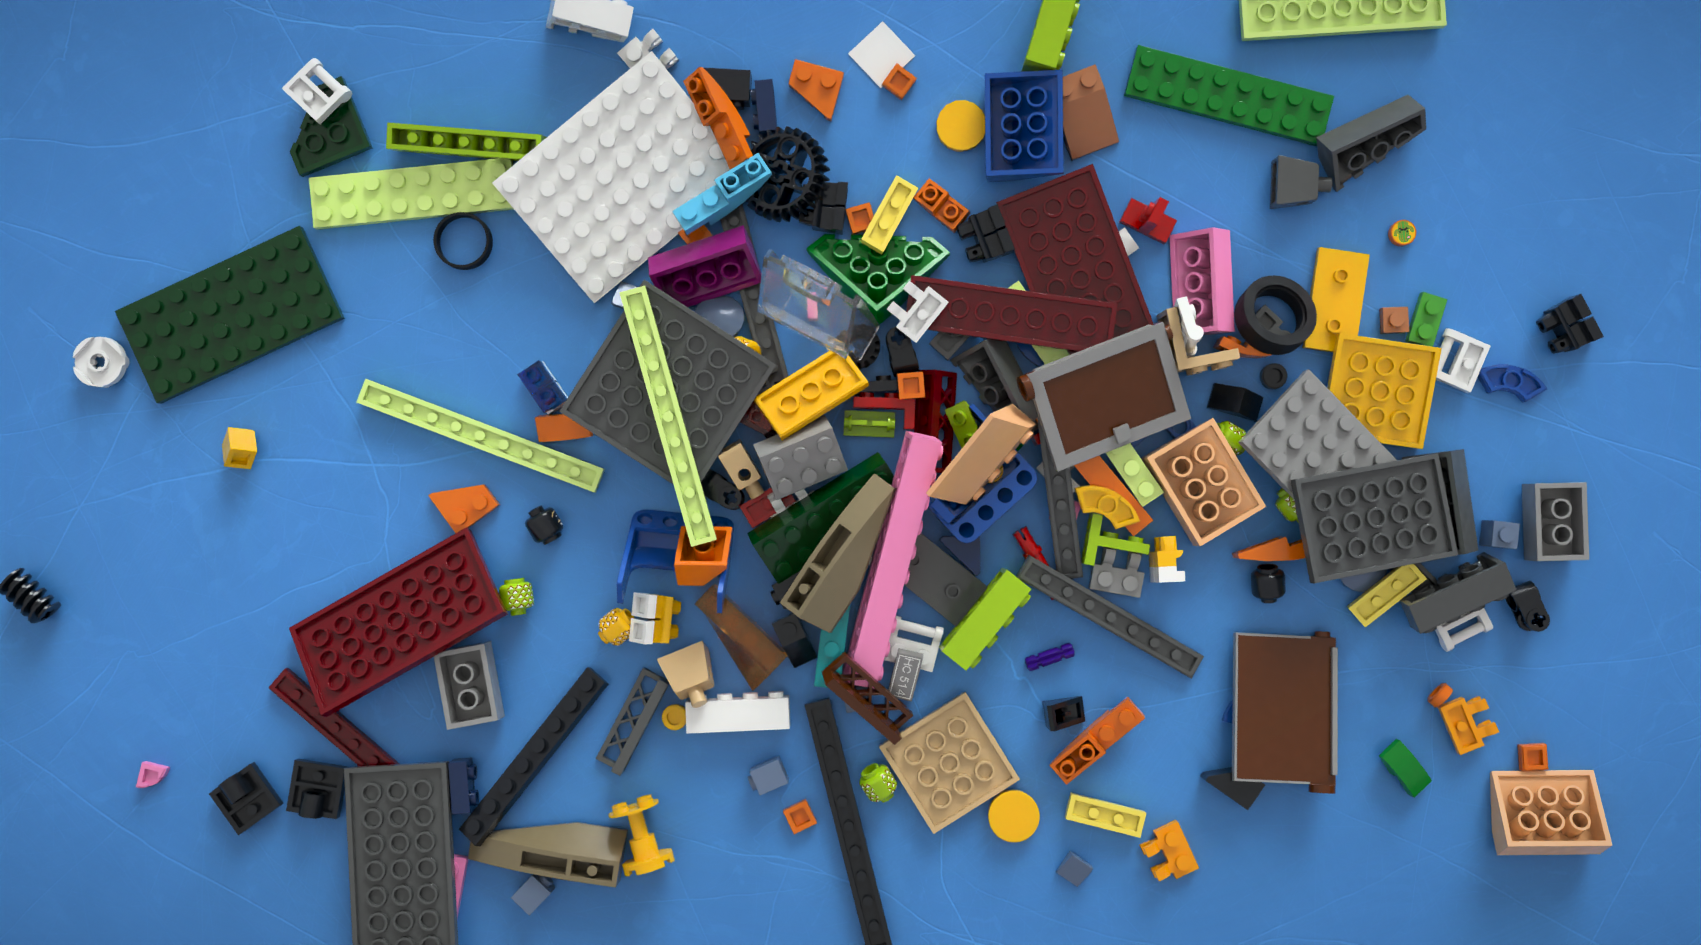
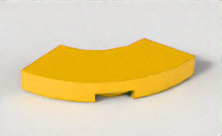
M1095 485L1074 488L1082 513L1094 512L1102 514L1110 520L1114 529L1140 522L1132 505L1117 492Z

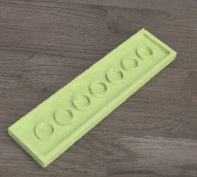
M1239 0L1242 41L1441 29L1447 26L1445 0Z
M497 158L309 178L313 228L319 230L446 217L457 212L476 214L514 210L492 184V182L513 166V160Z

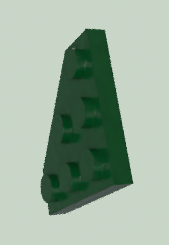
M342 76L335 78L342 86H347ZM325 83L317 86L328 97L334 94ZM352 96L347 102L340 104L321 124L306 112L300 126L301 132L296 143H293L290 154L299 175L305 177L373 149Z

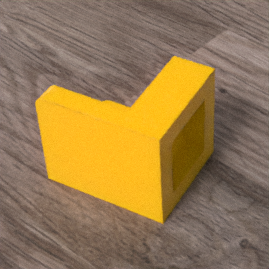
M227 428L222 443L224 467L251 469L257 454L255 432L253 430Z

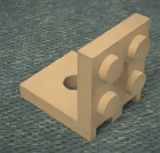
M1177 307L1166 309L1157 315L1158 322H1163L1164 326L1169 325L1172 330L1173 339L1169 340L1178 373L1186 371L1187 376L1208 371L1207 367L1210 366L1212 371L1233 366L1232 361L1240 359L1238 348L1187 358Z

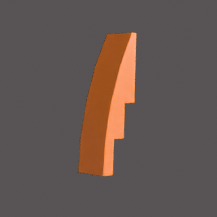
M1278 536L1232 553L1233 558L1258 561H1287L1305 558L1302 539L1288 543L1287 538L1283 536Z

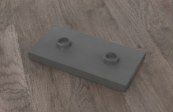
M921 533L917 535L915 542V558L909 564V581L904 585L954 626H957L987 589V586Z

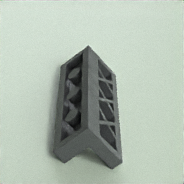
M646 668L642 669L596 757L597 760L612 767L611 772L619 776L627 767L669 686L667 679ZM645 675L658 681L654 690L644 694L641 685ZM639 689L640 695L634 697ZM642 698L644 705L642 713L632 716L629 707L631 702ZM627 712L629 718L623 719ZM630 721L632 732L629 737L621 739L618 727L620 724ZM615 735L617 740L611 742L612 738ZM618 744L621 753L616 762L604 756L609 746Z

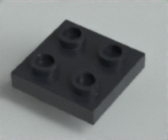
M304 759L294 760L286 811L298 813L299 816L304 818L316 819L326 817L338 819L341 813L345 789L344 768H347V766Z
M255 762L223 781L216 789L209 793L238 835L284 804Z

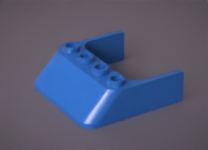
M972 403L969 406L971 413L982 424L986 417ZM1017 453L1009 464L1004 462L1003 475L1000 480L995 483H987L984 487L986 490L985 494L977 502L971 501L972 504L949 524L946 520H942L936 515L935 509L931 506L933 502H929L928 509L956 539L963 543H971L1035 486L1037 473Z
M640 510L633 515L617 579V603L623 604L629 576L635 569L652 568L675 571L674 562L681 526H685L682 513ZM711 516L713 526L732 527L733 529L727 569L717 576L720 578L717 590V613H722L731 563L734 525L728 518Z

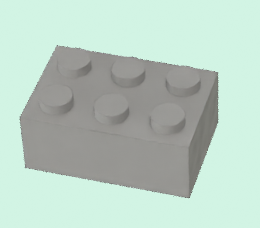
M825 415L820 416L784 440L775 435L753 444L776 500L848 470L833 428Z
M1587 482L1522 484L1524 560H1589Z
M491 641L446 649L434 656L447 730L497 721L505 716Z

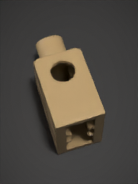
M741 439L723 448L718 458L737 489L740 491L745 488L751 499L763 494L764 490L758 482L761 474ZM741 469H747L749 475L746 477H742L739 471Z
M703 641L657 659L674 693L681 700L689 698L693 708L701 707L707 703L704 691L714 687L710 652Z

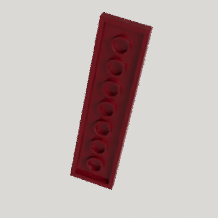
M911 275V282L924 292L929 286L949 302L927 330L1072 351H1081L1113 338L1118 303ZM910 294L908 295L906 312L917 301Z

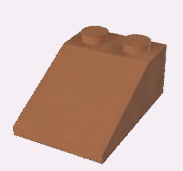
M1095 64L1063 77V140L1071 161L1119 143L1105 87Z

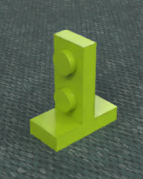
M1089 513L1081 557L1082 564L1094 566L1098 546L1149 555L1150 544H1144V538L1128 536V540L1118 539L1119 534L1103 531V536H1100L1103 515Z

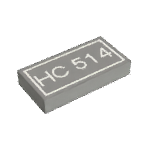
M898 648L888 691L896 698L912 702L923 660L922 653Z

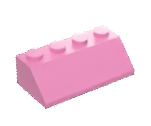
M1212 227L1170 235L1173 308L1176 299L1187 296L1189 305H1194L1196 311L1195 323L1202 327L1203 335L1235 332L1230 230Z

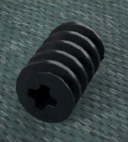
M19 568L11 572L0 584V594L6 595V599L9 602H13V606L16 609H21L20 613L23 616H28L30 623L41 622L53 615L60 608L61 603L56 602L51 605L50 603L54 597L49 595L43 598L47 590L41 588L36 591L35 589L38 587L39 582L34 581L29 584L28 582L32 576L26 574L21 577L25 569Z

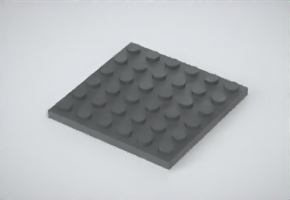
M643 280L639 287L646 286L691 449L702 482L773 372L776 364L648 281ZM623 311L559 412L673 484L626 314Z

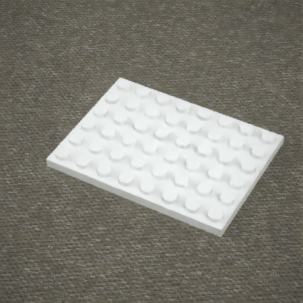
M651 51L492 182V184L593 303H596L683 229L672 211L716 185L715 179L728 172L730 168L711 126H703L692 100Z

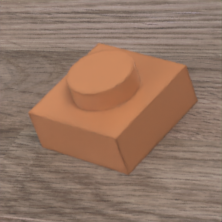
M1383 307L1379 309L1380 334L1409 332L1408 307Z

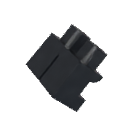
M823 182L822 185L827 188V191L820 190L819 195L822 197V200H814L816 208L807 209L808 215L800 212L799 223L812 226V229L815 231L843 235L848 182Z
M998 204L989 207L983 212L969 216L968 221L957 226V232L961 241L974 236L976 245L965 249L969 262L983 260L985 263L1014 252L1015 248L1009 232L1005 228L1006 225Z
M1582 294L1571 296L1544 311L1545 315L1536 321L1542 333L1553 329L1556 338L1548 342V347L1553 354L1576 350L1585 344L1604 337L1594 317L1585 318L1592 313Z

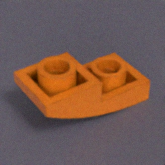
M930 178L913 197L919 205L953 233L957 231V226L962 224L970 215V211L953 199L949 192Z
M1230 335L1218 338L1213 347L1219 351L1238 348L1240 357L1266 358L1271 356V354L1255 349L1246 341L1243 346L1240 345L1241 341Z
M564 414L539 415L535 417L539 442L563 441L593 436L592 432Z

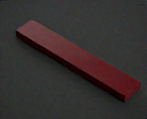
M285 668L268 687L358 766L399 764L339 711L328 717L321 716L311 687L289 668Z

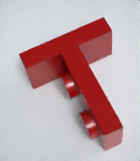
M1161 197L1154 203L1150 202L1148 206L1131 198L1119 223L1165 244L1177 220L1163 214L1169 201Z
M859 392V397H854V409L904 410L903 430H914L915 399L899 400V393H884V398L874 397V393Z

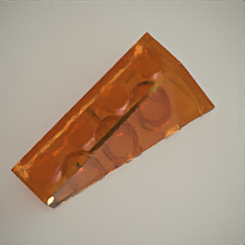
M713 584L695 605L705 614L753 691L787 657V654L778 643L726 594L722 613H717L718 586Z

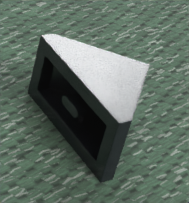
M1214 383L1207 408L1256 422L1263 397L1246 388Z
M1082 696L1042 701L1046 727L1050 731H1058L1085 722Z

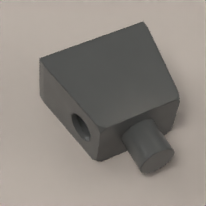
M1277 156L1272 160L1270 209L1312 204L1317 200L1318 192L1330 193L1332 178L1319 177V164L1286 156Z

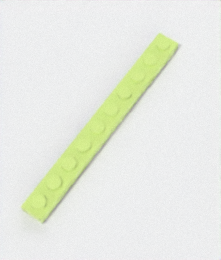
M1019 281L1009 287V289L1026 291ZM1032 345L1044 364L1070 355L1065 349ZM1131 443L1106 452V455L1142 507L1164 493Z
M646 286L619 292L690 545L693 547L717 540Z
M365 379L356 402L594 493L597 492L605 471L604 468L369 379Z

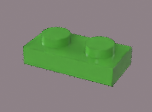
M1421 292L1405 341L1433 347L1448 299Z

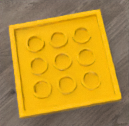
M1337 333L1327 388L1380 443L1423 449L1442 348Z

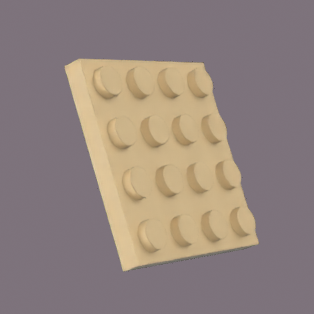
M965 691L900 732L902 739L895 745L889 740L879 745L882 753L933 834L1020 780Z

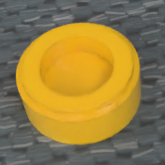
M671 704L665 708L662 713V722L665 727L670 730H679L686 724V710L684 706Z

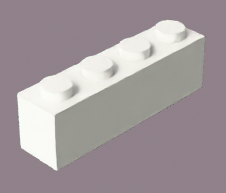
M783 691L768 692V696H758V692L743 693V697H732V693L717 694V698L707 699L705 694L707 703L697 708L692 707L690 699L685 702L686 734L790 729L791 726L789 695H784Z

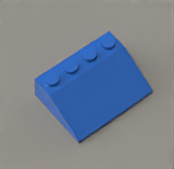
M1063 70L985 73V162L988 182L1017 181L1064 174Z

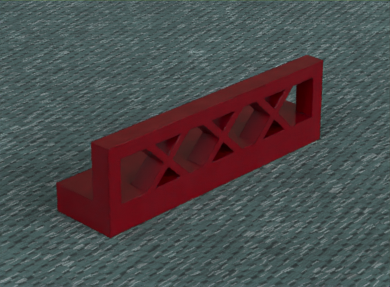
M919 370L918 372H923L925 398L916 399L914 432L939 439V430L943 429L944 439L941 441L943 446L942 468H935L936 473H942L951 463L953 428L946 413L944 416L941 415L940 406L942 403H944L946 409L955 406L957 373L942 370ZM942 377H948L947 389L945 391L942 388Z

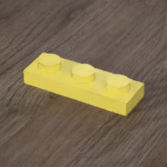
M896 175L860 242L882 255L916 194L918 187Z
M1414 564L1396 567L1347 607L1361 624L1367 627L1427 580V578Z
M1070 792L1064 817L1067 820L1141 838L1146 812Z

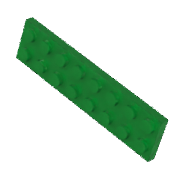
M1141 45L1136 47L1124 93L1125 97L1317 146L1316 137L1324 134L1326 131L1334 99L1333 95Z

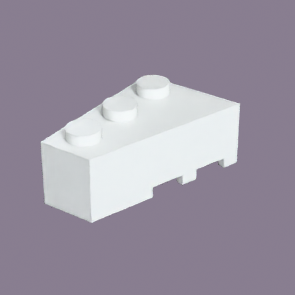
M551 0L546 28L554 29L555 24L569 27L568 31L577 34V30L592 33V37L624 42L628 38L634 7L627 5L628 3L624 0Z

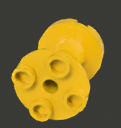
M651 794L638 797L636 799L637 802L627 805L626 802L611 806L612 812L608 814L609 818L628 816L633 838L629 840L633 858L622 864L625 876H630L634 870L636 875L649 873L665 867V860L670 863L675 860L672 849L658 850L654 833H648L643 810L659 803V800L653 799Z

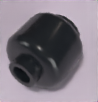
M541 505L528 512L530 517L525 521V526L535 542H543L546 545L561 536L560 531L563 529V524L553 508L548 507L544 509Z
M1275 564L1258 565L1257 569L1251 573L1253 596L1261 599L1263 603H1275L1286 592L1284 571Z

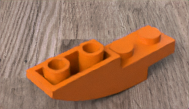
M703 67L697 68L683 82L703 126H711L731 170L753 156L746 141L750 133L737 109L719 84Z
M1126 697L1112 710H1107L1080 733L1049 766L1067 785L1102 757L1110 746L1143 721L1145 715L1129 697Z

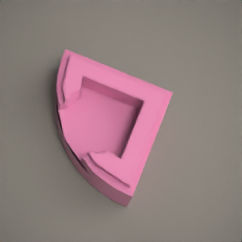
M148 761L142 762L136 787L146 788L161 782L168 774L170 767Z

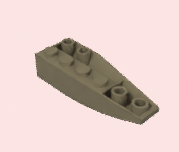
M872 475L840 514L808 558L780 603L800 619L832 633L860 590L896 488L878 475Z
M573 822L493 830L481 846H475L470 842L468 859L544 877L616 888L621 880L628 829Z

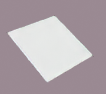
M883 21L848 53L880 88L883 87L881 86L896 63L904 67L915 57L912 51Z

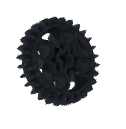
M788 126L785 127V130L776 127L775 133L767 129L766 138L759 134L760 141L758 143L751 141L753 145L751 152L753 156L759 153L772 172V175L763 184L759 194L756 191L746 200L748 202L747 206L767 220L773 219L776 222H781L783 219L786 222H790L791 216L799 220V212L808 215L807 207L810 206L815 209L814 200H822V197L819 195L820 190L827 191V188L822 184L825 181H830L824 175V173L830 171V168L824 165L828 158L823 155L825 151L819 146L818 141L807 132H803L798 128L793 130ZM796 146L794 153L789 155L790 149ZM776 148L773 157L767 156L772 149ZM807 154L811 159V170L803 167ZM809 177L808 183L802 187L804 179ZM793 192L801 194L796 200L789 203ZM777 194L776 201L771 203L773 196Z

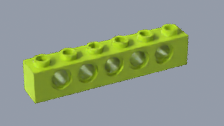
M387 122L386 149L401 152L489 159L501 158L519 161L547 137L540 134Z

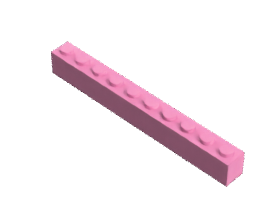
M911 431L905 432L891 485L896 490L875 546L847 652L854 661L877 681H881L884 668L882 665L884 658L889 655L890 635L896 629L897 620L895 617L897 609H900L902 606L904 584L908 583L910 577L909 564L915 558L916 538L922 532L923 512L929 506L930 497L926 492L936 480L937 461H940L943 454L942 442L939 439ZM845 662L842 674H851V667ZM855 680L854 685L868 688L866 680Z

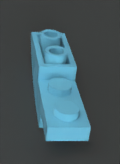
M759 153L716 178V185L672 212L688 235L707 222L713 225L735 210L770 178L772 172Z

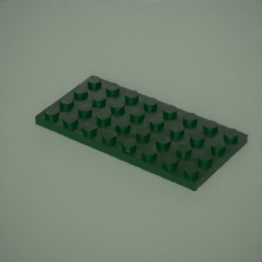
M301 226L286 231L115 311L155 401L159 404L345 319L307 235Z

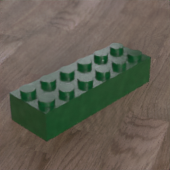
M878 452L747 533L753 547L778 584L803 568L822 538L873 474L878 475L892 485L894 475Z

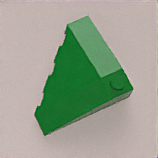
M824 234L806 248L807 252L857 311L875 327L892 315L887 308L893 301L901 306L908 299L909 294L903 288L911 281V275L929 277L950 256V252L933 237H922V242L906 241V236H892L881 255L860 242L863 235H851V240L835 239V234Z

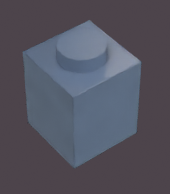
M1482 520L1479 545L1517 549L1520 523Z
M780 756L752 767L750 770L751 775L748 776L753 791L758 790L759 795L770 792L789 782V777Z
M533 874L515 892L511 899L530 916L555 889L553 880L550 877Z

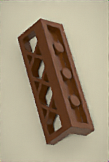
M843 652L822 671L825 685L895 745L902 739L899 728L913 716L912 711L847 653ZM846 662L851 667V674L840 675L836 670ZM855 680H866L868 682V689L857 690L854 687ZM872 695H883L885 697V704H873L871 702ZM889 710H900L903 713L894 722L888 717Z

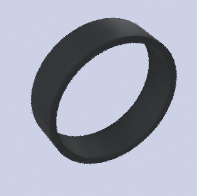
M457 212L446 216L440 221L434 232L433 243L437 255L443 262L459 270H470L479 267L487 260L492 250L493 239L490 229L481 219L470 213ZM459 218L477 220L483 226L486 233L484 252L476 261L466 265L450 263L444 257L440 247V238L443 230L450 222Z

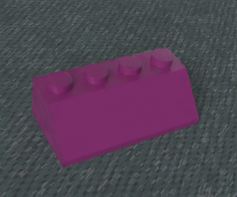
M744 225L648 257L649 277L654 286L686 307L764 282L752 242Z

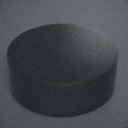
M1277 363L1266 365L1260 372V381L1268 389L1280 388L1287 381V371L1282 365Z

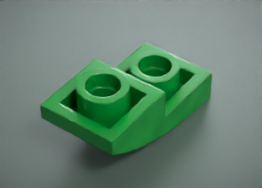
M1395 739L1379 755L1389 773L1396 776L1406 793L1414 798L1432 781L1414 755L1398 739Z

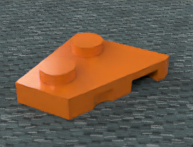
M795 59L788 83L789 87L805 98V101L823 114L825 119L832 121L844 72Z
M484 484L435 492L428 495L455 533L466 527H471L500 506L491 491Z

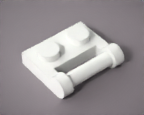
M316 58L311 59L282 87L319 124L340 104L347 102L352 96V91L347 86H342ZM313 75H316L334 92L331 97L324 94L310 80Z
M1186 296L1176 299L1174 307H1177L1186 355L1187 358L1195 356L1197 342L1202 339L1204 331L1202 327L1196 325L1194 305H1189Z
M1446 328L1442 335L1444 339L1440 346L1442 349L1436 381L1445 383L1465 393H1471L1491 346L1456 330ZM1455 341L1460 343V346L1449 372L1446 374L1442 372V369Z
M1483 608L1476 612L1465 613L1455 622H1445L1437 626L1435 632L1441 647L1448 652L1454 649V645L1482 631L1486 633L1492 630L1493 625ZM1477 617V623L1449 636L1448 630Z
M896 616V629L894 633H891L889 639V655L884 660L895 663L898 648L923 654L920 669L933 672L944 628L939 626L933 628L901 620L902 617ZM898 630L932 638L931 645L898 637Z

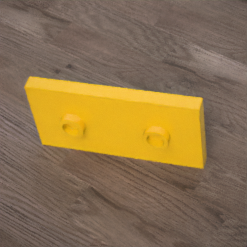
M1324 247L1317 248L1310 297L1316 308L1317 321L1312 334L1303 342L1302 348L1333 353L1337 333L1358 336L1369 254Z
M839 344L756 396L754 402L780 439L784 440L868 387L869 383Z

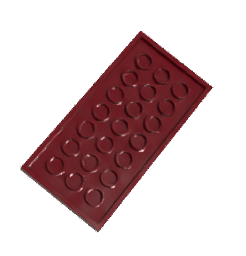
M1093 164L996 202L1014 245L1015 254L1030 292L1118 303L1113 338L1143 326L1154 324ZM1067 350V352H1068L1070 355H1071V354H1074V353H1076V352H1079V351Z
M466 527L293 625L289 630L321 716L328 717L508 615L472 531Z

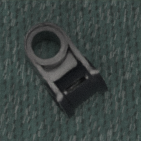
M896 326L891 328L886 334L885 340L894 377H897L899 373L919 371L918 360L911 339ZM894 332H897L900 336L903 335L904 339L900 342L901 345H898L896 341L892 342L891 338L895 335Z
M709 469L701 482L705 497L727 509H739V506L745 502L744 493L728 482L726 478ZM736 492L735 498H737V502H730L728 504L729 498H727V495Z
M1527 581L1515 586L1516 591L1510 593L1505 600L1511 608L1518 626L1526 631L1540 632L1547 629L1550 624V617L1535 584L1532 581Z

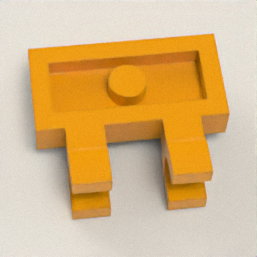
M1480 696L1468 700L1467 703L1465 698L1459 697L1438 707L1455 750L1459 755L1485 746L1482 738L1499 733L1496 723H1491L1489 719L1476 726L1472 714L1489 709L1486 699H1481Z
M1177 820L1152 830L1156 838L1139 844L1143 854L1148 858L1162 850L1166 861L1150 868L1154 878H1157L1158 881L1167 878L1171 873L1174 878L1178 879L1199 869Z

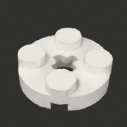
M106 337L87 338L79 343L73 353V358H75V367H73L75 375L80 381L90 386L107 388L116 384L124 376L126 368L130 364V360L126 356L123 347L117 341ZM96 357H104L105 364L103 367H96L98 363L95 360Z

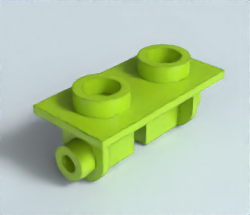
M965 400L945 409L961 448L964 447L978 429L969 408L970 405Z
M844 411L843 436L894 438L895 412Z

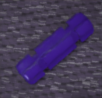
M1067 643L1061 645V648L1055 647L1040 652L1038 656L1026 657V667L1029 671L1039 669V666L1045 667L1062 661V658L1074 657L1073 646Z

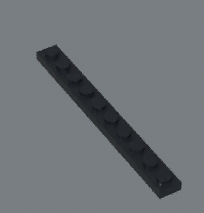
M830 697L806 703L805 709L865 945H892Z

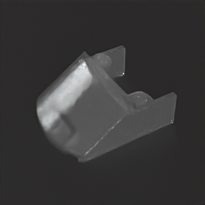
M769 249L763 258L757 312L844 359L851 353L859 361L862 359L880 327L861 297L855 295L852 300L840 292L842 286L785 255L779 259L773 250Z

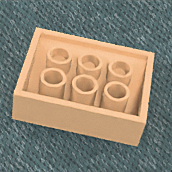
M1014 404L991 413L926 494L929 497L965 505L973 500L977 502L986 492L984 489L985 485L989 481L993 483L1000 476L1002 471L999 468L1004 462L1009 464L1018 452L1015 449L1020 443L1026 444L1034 433L1031 430L1036 423Z
M1214 418L1187 431L1141 458L1164 493L1162 495L1193 546L1204 545L1266 507Z
M1594 770L1490 772L1491 826L1497 855L1601 854L1612 846Z

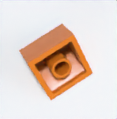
M681 526L674 562L678 585L704 586L727 569L732 527L713 526L717 540L691 547L686 527Z

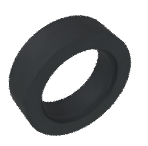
M1275 275L1261 277L1254 281L1240 296L1234 311L1237 329L1245 341L1255 349L1271 355H1283L1297 349L1312 334L1317 321L1316 308L1308 292L1295 281ZM1262 296H1274L1287 303L1296 317L1294 333L1278 335L1264 328L1255 315L1254 304L1256 299Z

